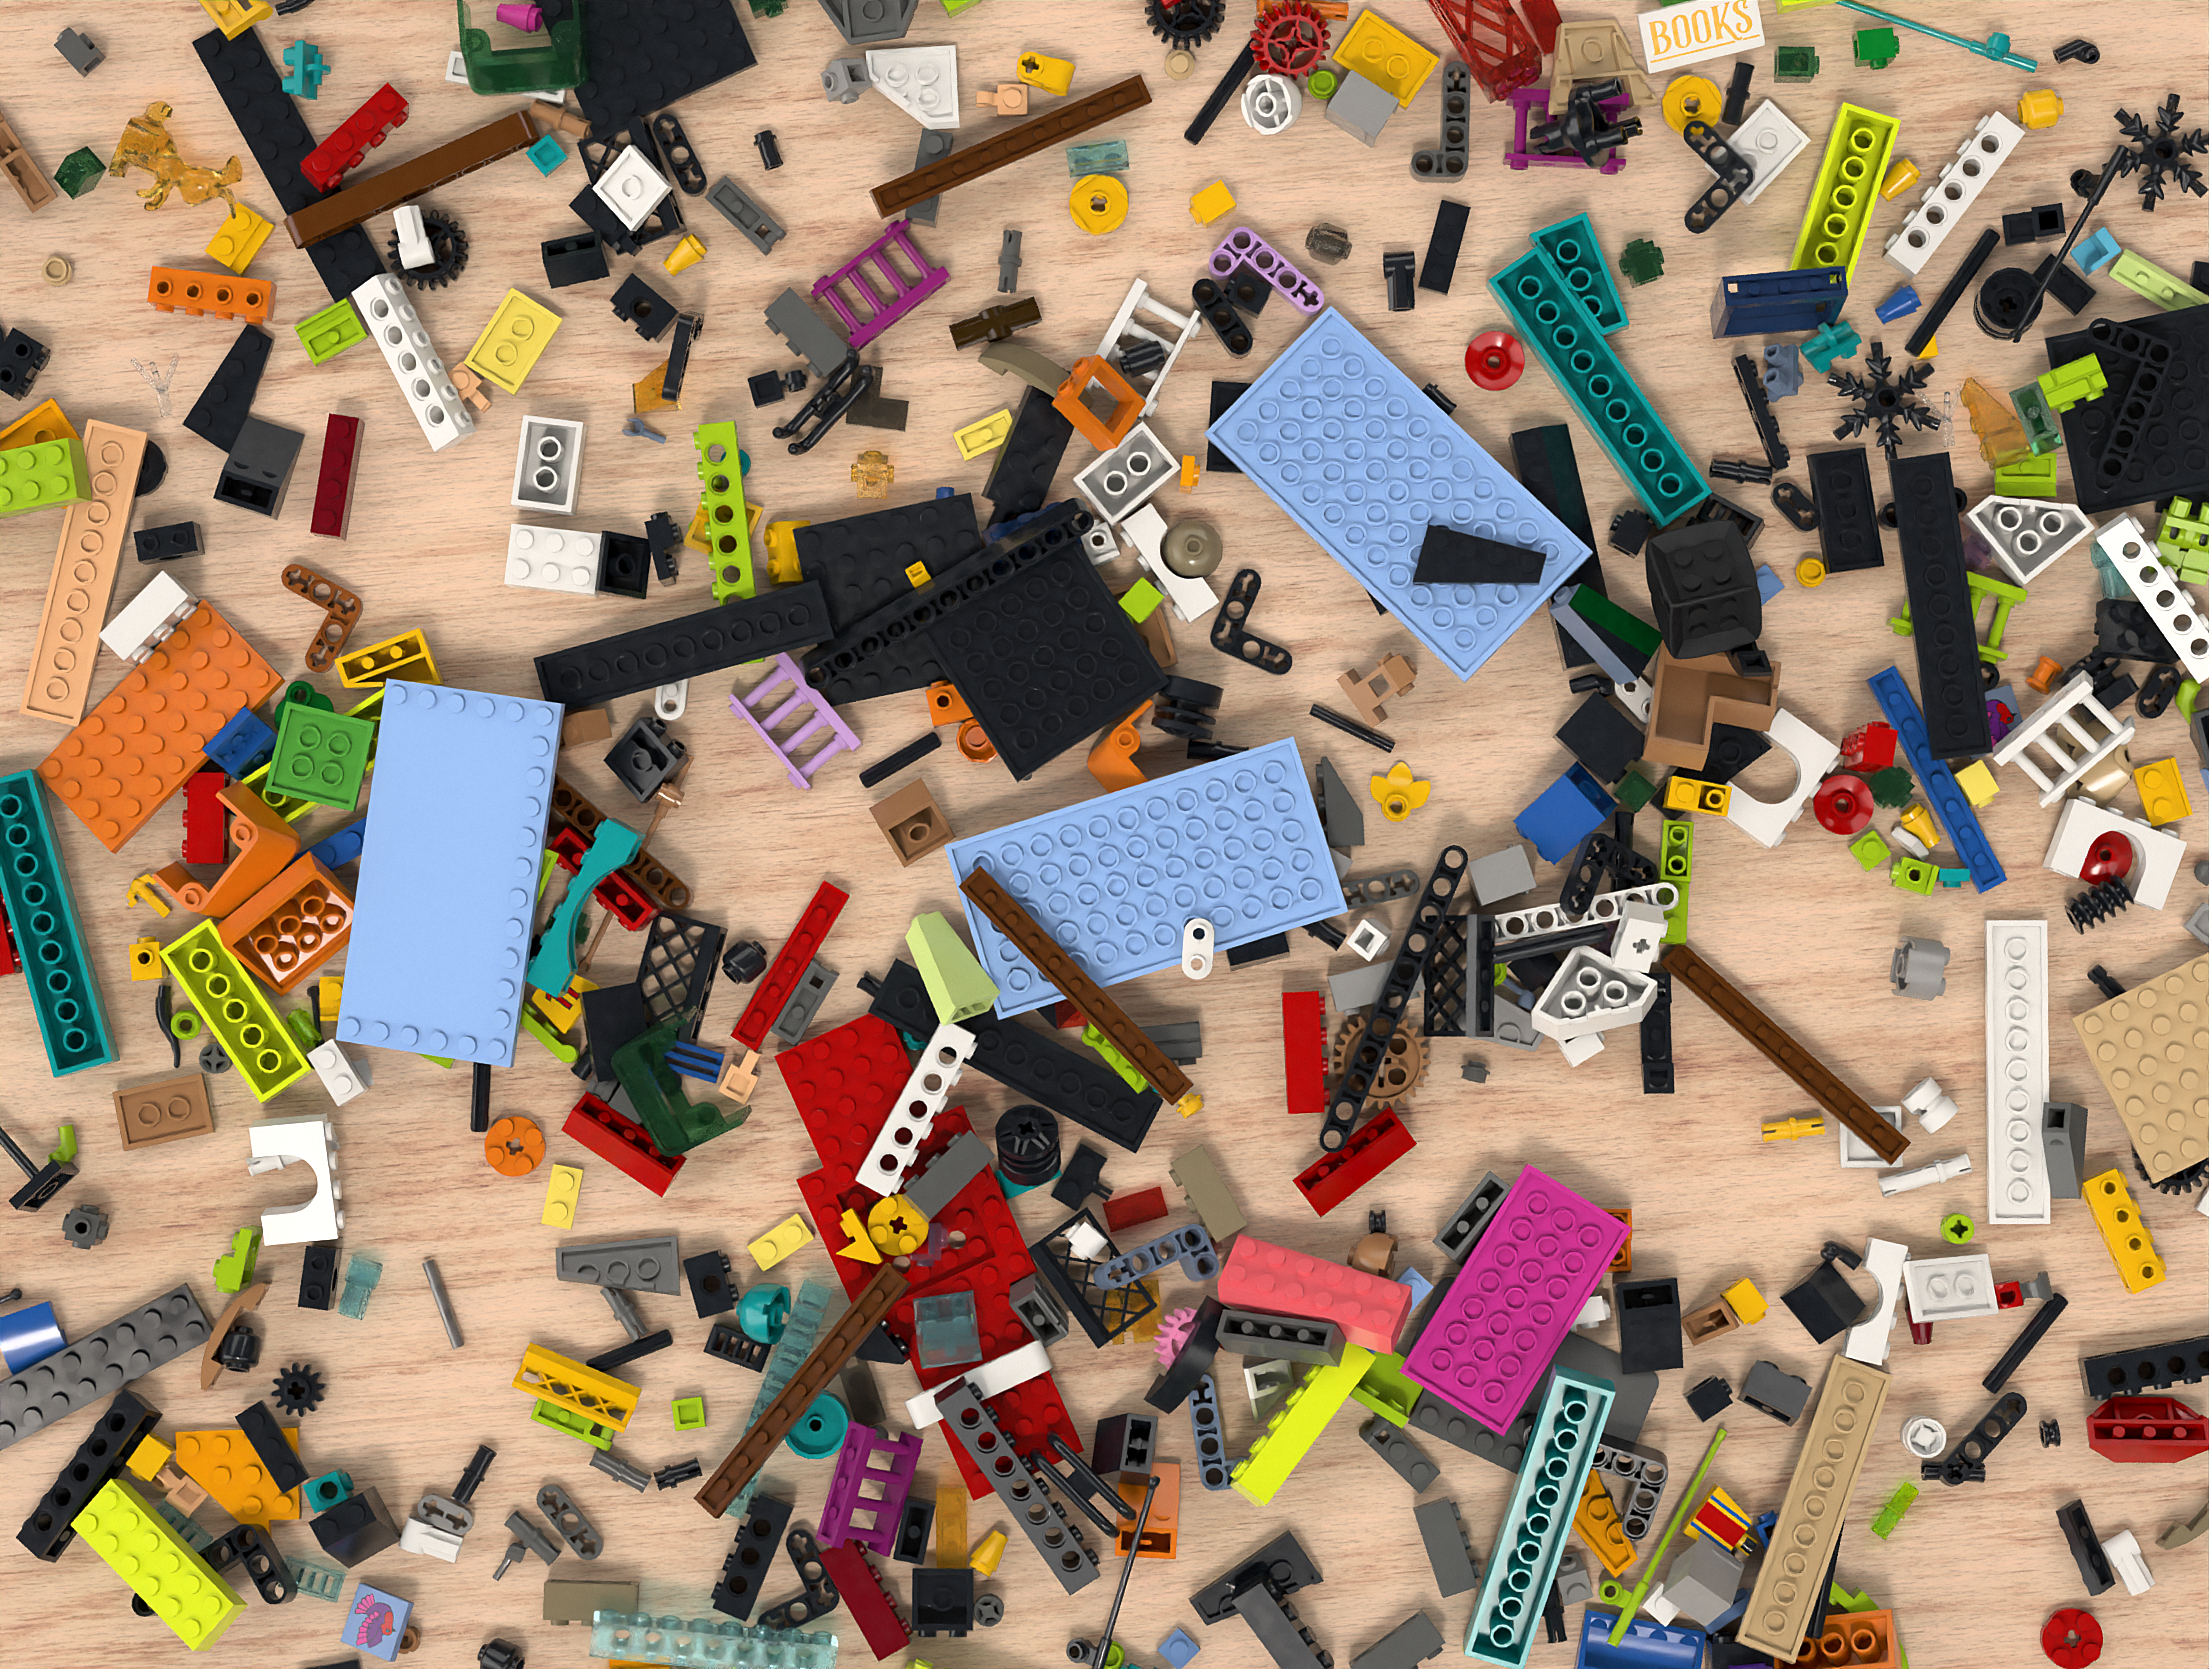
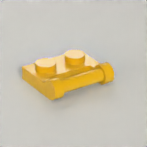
M198 0L229 41L259 20L264 21L273 14V8L267 1L247 0L252 6L248 11H245L237 0Z

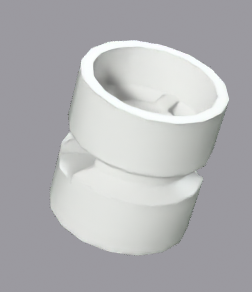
M1931 1076L1921 1081L1901 1101L1912 1115H1919L1918 1122L1929 1134L1941 1128L1959 1110V1107L1949 1096L1941 1095L1942 1088Z
M1914 1415L1902 1424L1900 1440L1909 1452L1923 1458H1932L1940 1454L1944 1449L1946 1432L1943 1426L1936 1420L1923 1415Z

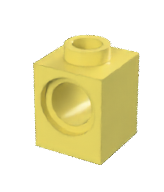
M1982 759L1952 774L1969 807L1977 804L1980 809L1995 800L1993 794L2000 791Z

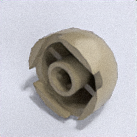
M1188 520L1178 523L1169 531L1164 540L1163 555L1165 563L1172 573L1178 577L1185 579L1207 578L1217 569L1222 560L1223 545L1220 536L1212 526L1203 521Z

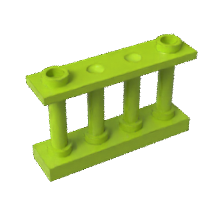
M1967 571L1974 623L1982 598H1986V595L1998 598L1997 603L1999 607L1987 645L1985 647L1977 644L1980 661L1996 665L1997 661H2005L2008 657L2007 653L1998 651V647L2010 610L2015 607V604L2020 605L2025 602L2028 591ZM1906 597L1900 619L1891 617L1887 620L1886 625L1893 627V633L1910 637L1912 629Z

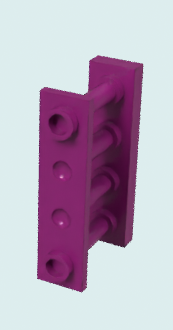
M1508 88L1506 106H1513V110H1516L1514 153L1505 154L1503 165H1510L1512 170H1527L1528 166L1593 169L1586 164L1580 152L1574 150V156H1556V152L1546 153L1545 155L1526 154L1527 115L1531 107H1543V111L1546 112L1545 123L1557 120L1558 115H1549L1548 112L1550 89ZM1623 93L1619 97L1616 96L1599 101L1601 110L1606 115L1605 119L1608 122L1617 123L1618 115L1621 114V111H1626L1629 106V93ZM1544 136V142L1549 141V138ZM1616 147L1610 148L1607 164L1604 167L1597 168V170H1600V174L1616 175L1618 171H1623L1625 168L1626 159H1616Z
M907 219L901 223L899 220L891 223L884 230L886 234L832 276L824 275L813 284L815 289L811 291L812 297L816 301L823 296L826 297L851 331L849 333L851 337L848 338V342L858 352L951 281V276L944 266L938 270L935 267L932 268L905 233L911 229ZM894 241L898 243L923 275L921 277L923 281L915 288L911 285L907 286L881 252ZM871 259L898 292L897 297L899 300L891 306L883 304L858 271L860 267ZM847 277L875 312L873 314L875 318L868 324L859 322L834 289Z
M850 1421L815 1539L836 1548H843L845 1538L869 1542L868 1549L885 1557H890L904 1509L905 1499L909 1492L924 1439L901 1431L898 1442L875 1437L876 1429L860 1422ZM871 1449L895 1453L890 1471L867 1467ZM863 1478L886 1483L881 1500L858 1496ZM854 1508L878 1512L873 1530L849 1526Z

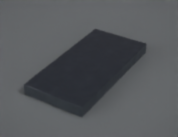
M1865 447L1807 455L1806 459L1825 574L1885 566Z

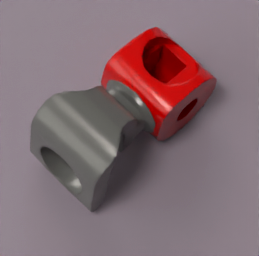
M2046 1271L2039 1272L2038 1277L2033 1282L2020 1283L2018 1279L1994 1284L1998 1309L2023 1306L2026 1298H2041L2046 1301L2054 1299L2048 1272Z

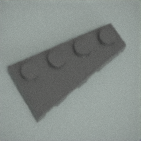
M676 1235L556 1248V1271L559 1281L681 1296L679 1251Z

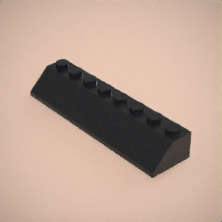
M1568 425L1542 426L1511 433L1508 440L1518 482L1593 551V554L1547 600L1548 609L1551 608L1555 601L1554 596L1561 588L1565 586L1571 587L1580 583L1608 599ZM1549 612L1563 672L1598 664Z

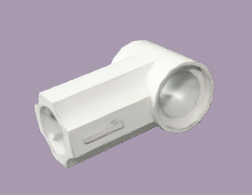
M418 205L405 206L393 211L400 239L398 248L404 269L435 263L430 239L428 236L426 237L420 207Z
M408 1516L398 1547L412 1553L422 1555L426 1553L455 1563L464 1537L436 1528L433 1524L423 1519Z
M2128 1529L2100 1544L2104 1555L2112 1567L2117 1569L2130 1595L2134 1596L2143 1593L2155 1584L2139 1555L2141 1550Z

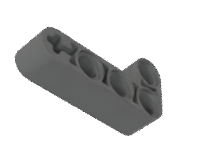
M1451 62L1444 69L1441 80L1440 150H1420L1415 153L1409 170L1411 176L1416 181L1456 183L1462 180L1466 174L1469 160L1470 69L1463 62ZM1453 72H1458V77L1461 78L1458 84V91H1453L1454 79L1451 77ZM1451 101H1458L1463 106V111L1458 114L1449 111L1447 104ZM1450 131H1457L1461 134L1463 140L1460 143H1451L1447 139L1446 134ZM1419 160H1427L1430 162L1432 169L1426 173L1420 172L1416 168L1415 163ZM1451 160L1460 163L1462 170L1459 173H1451L1447 170L1446 163Z

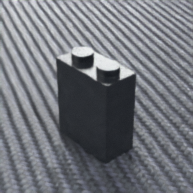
M1597 691L1591 694L1553 736L1561 746L1605 786L1609 785L1611 781L1616 785L1628 772L1624 767L1632 759L1638 762L1643 756L1645 735Z

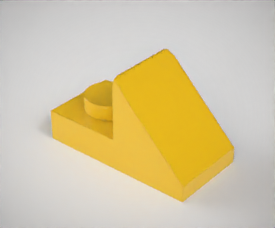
M854 1208L841 1214L844 1219L840 1222L842 1229L848 1238L854 1236L856 1241L836 1254L874 1264L881 1263L884 1259L875 1243L870 1239L869 1233Z

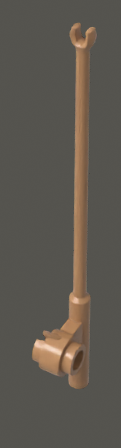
M687 753L684 754L690 759L672 781H669L668 785L662 783L655 799L659 800V803L654 811L655 816L646 832V837L641 844L645 849H647L661 819L665 818L671 807L678 809L685 795L684 792L680 791V786L694 759L693 756ZM639 851L630 866L636 865L639 862ZM627 872L626 874L632 879L633 876ZM611 910L607 912L586 957L578 964V968H581L586 963V972L591 969V960L614 916Z

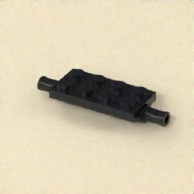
M1027 385L981 494L982 497L992 501V506L994 507L984 530L989 529L990 526L996 523L1008 522L1010 516L1015 513L1021 515L1040 510L1075 428L1058 409L1053 407L1054 397L1034 386Z

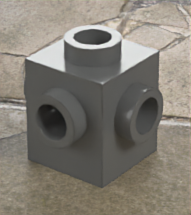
M81 1204V1208L71 1209L70 1214L67 1213L65 1215L62 1225V1231L66 1232L64 1239L73 1241V1247L90 1250L91 1245L102 1244L103 1240L107 1238L109 1223L107 1222L109 1214L100 1213L99 1207ZM82 1222L87 1225L85 1233L80 1232Z

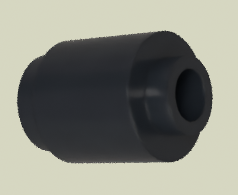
M1148 340L1122 350L1123 356L1119 357L1123 373H1129L1132 378L1157 370L1161 364L1166 363L1158 340L1154 342Z

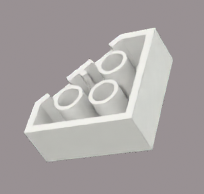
M1994 495L1983 499L1961 517L1965 525L2018 588L2029 582L2095 529L2076 504H2059Z
M1587 945L1572 948L1531 1011L1532 1028L1557 1041H1562L1642 1022L1657 999V981L1638 971L1613 967L1612 958Z

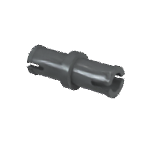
M1004 230L1002 256L998 257V264L1001 266L997 291L1007 293L1010 290V293H1016L1018 267L1022 265V259L1019 258L1022 232L1012 230L1011 234L1010 230Z
M608 1287L600 1291L614 1311L613 1317L616 1321L620 1320L631 1337L632 1342L640 1339L634 1327L638 1329L642 1337L650 1332L636 1313L635 1309L637 1307L635 1304L628 1301L620 1288L610 1287L615 1296L612 1295Z
M600 1448L596 1450L589 1463L590 1466H594L612 1476L613 1481L618 1482L620 1480L641 1493L644 1492L652 1477L629 1465L628 1460L623 1458L621 1461Z
M518 1510L505 1522L504 1525L524 1542L523 1546L526 1549H532L548 1566L561 1554L562 1551L542 1534L543 1530L540 1527L536 1529Z

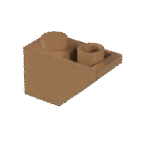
M606 709L578 712L564 717L558 753L612 738Z

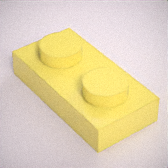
M1008 409L952 433L965 462L1003 445L1013 421Z
M553 1164L541 1224L572 1229L584 1174L583 1169Z
M797 1213L747 1246V1248L764 1272L813 1240L814 1236L799 1213Z

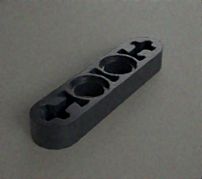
M2011 1392L2002 1396L1945 1458L1938 1468V1477L1943 1484L1954 1487L1963 1483L2019 1422L2027 1411V1402L2022 1395ZM2013 1400L2016 1401L2017 1405L2015 1408L2018 1413L2014 1411L2008 1414L2005 1419L2001 1417L2000 1414L2004 1413L2008 1408L2006 1401L2009 1403ZM1988 1420L1998 1423L2000 1433L1997 1437H1991L1985 1432V1424ZM1968 1442H1974L1980 1447L1978 1458L1973 1459L1967 1456L1965 1446ZM1960 1460L1966 1463L1957 1471L1959 1478L1953 1477L1950 1479L1947 1476L1950 1472L1947 1466L1951 1468L1957 1465Z

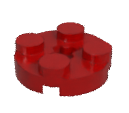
M2065 1607L2054 1611L2049 1616L2050 1618L2046 1621L2045 1625L2042 1626L2040 1631L2041 1648L2044 1654L2057 1666L2065 1669H2082L2100 1657L2103 1646V1633L2099 1623L2091 1614L2078 1608ZM2073 1630L2075 1635H2079V1640L2076 1641V1645L2073 1647L2069 1643H2064V1638L2068 1637V1631Z

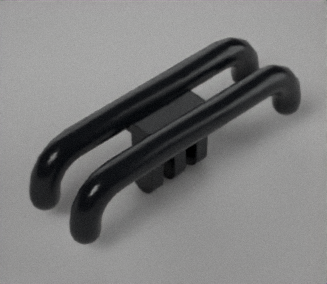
M850 348L847 350L846 356L848 359L845 364L787 425L773 429L772 434L776 439H786L795 434L813 415L822 420L804 440L797 444L791 443L788 446V452L791 455L799 456L812 449L872 385L876 371L873 366L867 364L862 367V378L844 397L836 391L854 372L860 362V354L856 349Z
M1049 1431L1046 1436L1047 1441L1075 1470L1066 1478L1037 1448L1030 1451L1031 1460L1101 1531L1110 1538L1119 1537L1120 1529L1114 1526L1089 1500L1099 1493L1119 1514L1129 1521L1137 1518L1136 1510L1132 1509L1060 1438L1056 1431Z

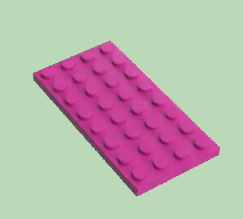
M1526 1163L1508 1196L1492 1218L1405 1359L1399 1372L1504 1437L1632 1228Z

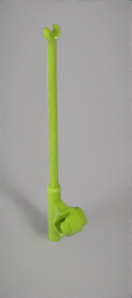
M1722 1428L1718 1430L1705 1460L1642 1580L1637 1582L1633 1592H1628L1615 1580H1606L1600 1585L1599 1596L1601 1600L1608 1605H1617L1623 1608L1607 1640L1609 1644L1618 1648L1649 1588L1648 1583L1721 1442L1727 1435L1726 1430ZM1615 1587L1616 1594L1613 1597H1608V1590Z

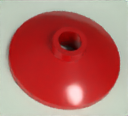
M1489 331L1477 336L1468 346L1464 360L1466 372L1472 382L1488 391H1501L1514 385L1521 377L1525 366V356L1519 342L1511 335L1501 331ZM1490 358H1497L1499 366L1496 368L1490 367L1488 364Z
M1836 775L1822 783L1821 788L1814 796L1813 810L1816 819L1823 828L1834 834L1849 835L1860 831L1868 824L1874 811V799L1869 787L1859 778L1851 775ZM1839 800H1844L1847 803L1846 810H1838L1837 802Z
M2108 831L2098 836L2088 850L2079 876L2086 882L2099 886V882L2102 880L2110 884L2109 878L2114 874L2122 879L2128 873L2133 858L2132 848L2126 836L2116 831ZM2103 849L2109 852V859L2107 861H2103L2100 858V852Z

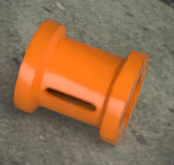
M2041 655L2039 658L2040 664L2033 675L2026 678L2025 683L2041 694L2048 695L2052 682L2058 674H2062L2064 669L2057 662Z

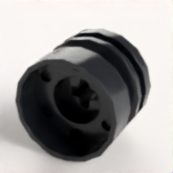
M2007 267L1995 271L1985 280L1974 300L1973 315L1976 325L1985 335L1995 340L2009 341L2014 339L2008 337L2009 333L2016 329L2039 289L2040 283L2032 274L2021 268ZM2043 296L2021 335L2026 333L2037 319L2043 307ZM2004 302L2009 303L2008 308L2010 310L2008 313L2003 312L2002 304Z
M2092 652L2070 666L2065 674L2057 680V683L2062 688L2085 670L2093 678L2092 695L2108 711L2140 689L2129 672L2117 677L2113 675L2112 672L2121 664L2120 659H2116L2107 665L2104 661L2107 659L2106 657L2093 656ZM2078 703L2075 706V709L2086 724L2097 719L2083 703Z
M1166 675L1170 683L1160 690L1158 695L1171 700L1170 705H1156L1154 711L1165 714L1167 717L1166 719L1153 717L1151 725L1161 729L1166 734L1184 739L1212 740L1213 731L1202 728L1201 724L1215 725L1216 719L1205 715L1204 712L1205 709H1219L1224 689L1189 678Z
M1032 1104L1019 1105L1007 1110L999 1118L995 1127L999 1169L1009 1181L1025 1187L1038 1186L1049 1181L1057 1174L1061 1165L1058 1122L1048 1110Z

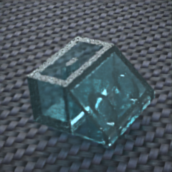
M973 1290L913 1299L917 1347L922 1369L982 1360Z

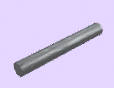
M434 1260L422 1264L452 1348L456 1349L464 1345L462 1336Z

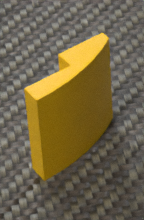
M714 488L717 492L723 493V491ZM700 501L683 545L708 555V552H713L712 540H706L704 526L705 522H709L708 510H703L702 502ZM746 501L751 540L762 515L763 508ZM722 505L717 510V517L721 522L727 523L732 519L733 511L729 506ZM726 535L721 539L720 545L723 551L731 553L736 549L737 542L733 536Z

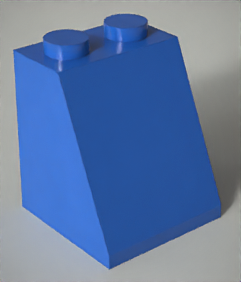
M1576 761L1527 806L1513 822L1516 824L1519 834L1525 839H1530L1537 846L1538 854L1545 861H1551L1555 865L1578 845L1586 835L1590 834L1606 820L1618 804L1585 768Z

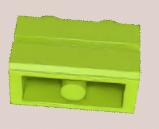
M2095 353L2036 377L2049 410L2057 409L2058 414L2076 407L2074 401L2085 397L2086 401L2089 402L2103 396V389L2108 387Z

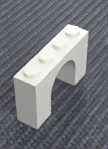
M1782 707L1776 710L1769 732L1761 731L1760 734L1786 752L1795 764L1797 780L1790 796L1778 804H1764L1753 799L1730 781L1723 784L1731 786L1732 792L1728 815L1722 818L1765 849L1771 848L1772 845L1775 847L1779 846L1787 835L1784 828L1791 820L1795 823L1803 813L1805 808L1801 805L1807 796L1810 798L1815 796L1822 786V783L1819 782L1825 771L1830 774L1840 761L1836 757L1840 752L1838 747Z
M2079 796L2078 799H2067L2042 867L2068 878H2078L2093 841L2105 832H2119L2132 842L2137 852V869L2129 888L2134 903L2151 910L2162 911L2187 842L2179 840L2180 834L2162 828L2161 832L2151 829L2152 823L2143 819L2134 818L2131 821L2123 818L2124 812L2111 807H2106V810L2095 807L2096 801L2083 796Z
M327 1113L254 1120L249 1128L253 1157L285 1154L298 1156L312 1166L318 1179L317 1194L308 1202L299 1205L265 1208L261 1215L265 1245L338 1239L342 1228L346 1226L344 1210H339L338 1199L342 1198V1188L340 1181L335 1180L334 1170L338 1169L337 1153L332 1152L330 1141L334 1140V1126L332 1122H328Z

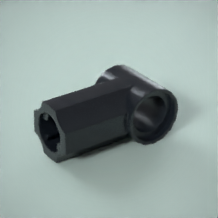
M1414 251L1383 252L1384 279H1387L1388 311L1406 312L1414 310Z

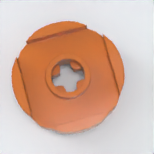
M512 1116L501 1119L487 1133L484 1144L486 1160L497 1172L505 1176L518 1177L529 1174L539 1167L545 1157L546 1141L538 1125L528 1118ZM518 1138L520 1139L519 1144L524 1146L523 1151H517L515 1155H512L510 1153L511 1149L507 1147V1144Z

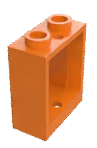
M1099 354L1081 357L1074 363L1072 367L1073 372L1070 377L1058 387V395L1052 404L1100 452L1117 448L1147 402ZM1092 376L1119 401V404L1105 425L1078 400V397Z

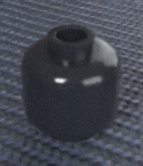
M740 940L723 955L724 965L722 970L735 984L738 985L740 982L750 984L767 968V962L764 957L767 953L757 941L750 943L746 940Z
M236 1326L235 1331L226 1333L220 1352V1361L226 1365L225 1369L248 1373L250 1368L258 1365L262 1339L253 1334L254 1329Z
M495 1638L489 1644H484L479 1650L477 1660L480 1661V1669H523L525 1665V1657L522 1656L521 1648L501 1638Z

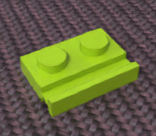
M347 298L294 326L316 367L369 338Z
M1994 453V496L2056 497L2057 453Z

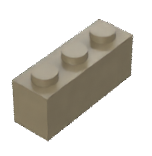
M1202 1145L1171 1162L1173 1169L1168 1172L1177 1187L1183 1184L1188 1193L1184 1200L1192 1214L1198 1211L1201 1215L1203 1222L1199 1225L1203 1227L1209 1239L1213 1237L1217 1243L1248 1225Z
M548 1579L544 1582L543 1620H551V1625L556 1626L569 1625V1621H581L582 1626H599L600 1621H610L613 1627H629L630 1622H635L638 1618L639 1582Z

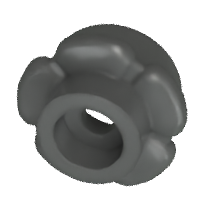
M1469 1060L1468 1065L1461 1066L1463 1069L1461 1078L1468 1081L1485 1083L1487 1075H1490V1072L1485 1070L1486 1064Z

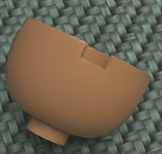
M1379 1232L1366 1235L1360 1239L1356 1248H1350L1347 1265H1351L1353 1269L1391 1280L1396 1261H1393L1394 1254L1391 1252H1398V1236Z

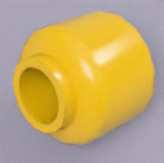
M2052 89L2025 92L2022 100L2017 102L2019 122L2025 124L2030 130L2054 127L2058 122L2059 116L2064 114L2062 98L2056 97Z

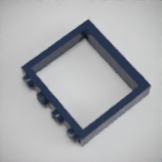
M1845 266L1722 277L1710 308L1713 339L1818 330V325L1823 322L1829 328H1832L1848 297ZM1829 275H1834L1832 282L1830 284ZM1728 284H1737L1738 292L1730 293ZM1825 304L1823 312L1816 311V305Z

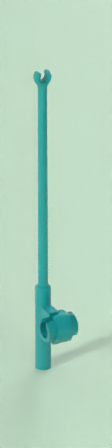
M1849 0L1835 2L1836 4L1968 48L1970 52L1984 56L1992 61L2002 62L2031 73L2035 72L2038 65L2037 61L2009 52L2011 47L2010 37L2003 33L1993 32L1992 36L1988 37L1987 43L1984 44L1975 40L1968 41Z

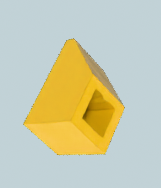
M1671 776L1667 780L1663 808L1727 817L1732 787Z

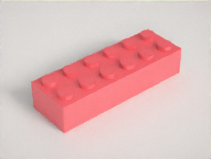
M1241 1234L1237 1237L1217 1284L1220 1303L1256 1314L1336 1324L1346 1337V1342L1391 1356L1412 1307L1411 1286Z

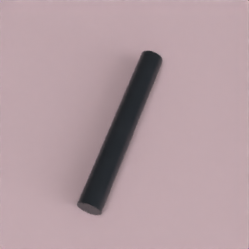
M1313 704L1309 715L1391 753L1395 742L1316 704Z

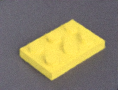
M511 288L463 363L513 396H516L564 320L516 289Z

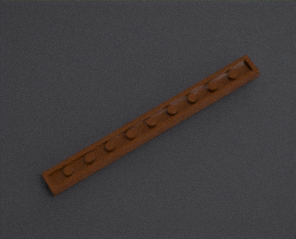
M1141 74L873 188L869 193L880 218L884 219L1135 111L1153 101Z
M981 865L958 886L1171 1106L1194 1085L1170 1058Z
M1676 945L1660 963L1665 970L1671 973L1673 977L1889 1166L1911 1144L1905 1136L1686 945Z
M885 1263L693 1498L715 1519H719L912 1284L890 1263Z

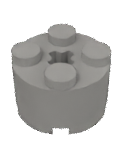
M1903 935L1899 939V942H1904L1902 948H1895L1892 958L1890 982L1896 983L1897 988L1891 989L1892 993L1896 996L1932 1001L1936 995L1942 996L1946 987V980L1943 978L1944 966H1947L1949 963L1950 949L1944 947L1941 941Z

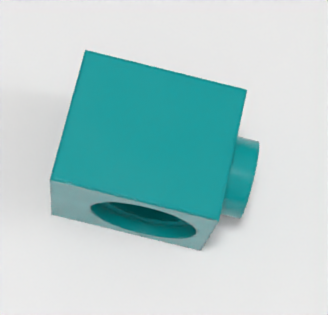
M339 1468L303 1485V1488L316 1514L352 1497L353 1493L351 1490L354 1489V1484L350 1475L347 1472L343 1473L342 1469ZM330 1481L336 1484L338 1488L336 1497H329L325 1494L324 1485L326 1482Z

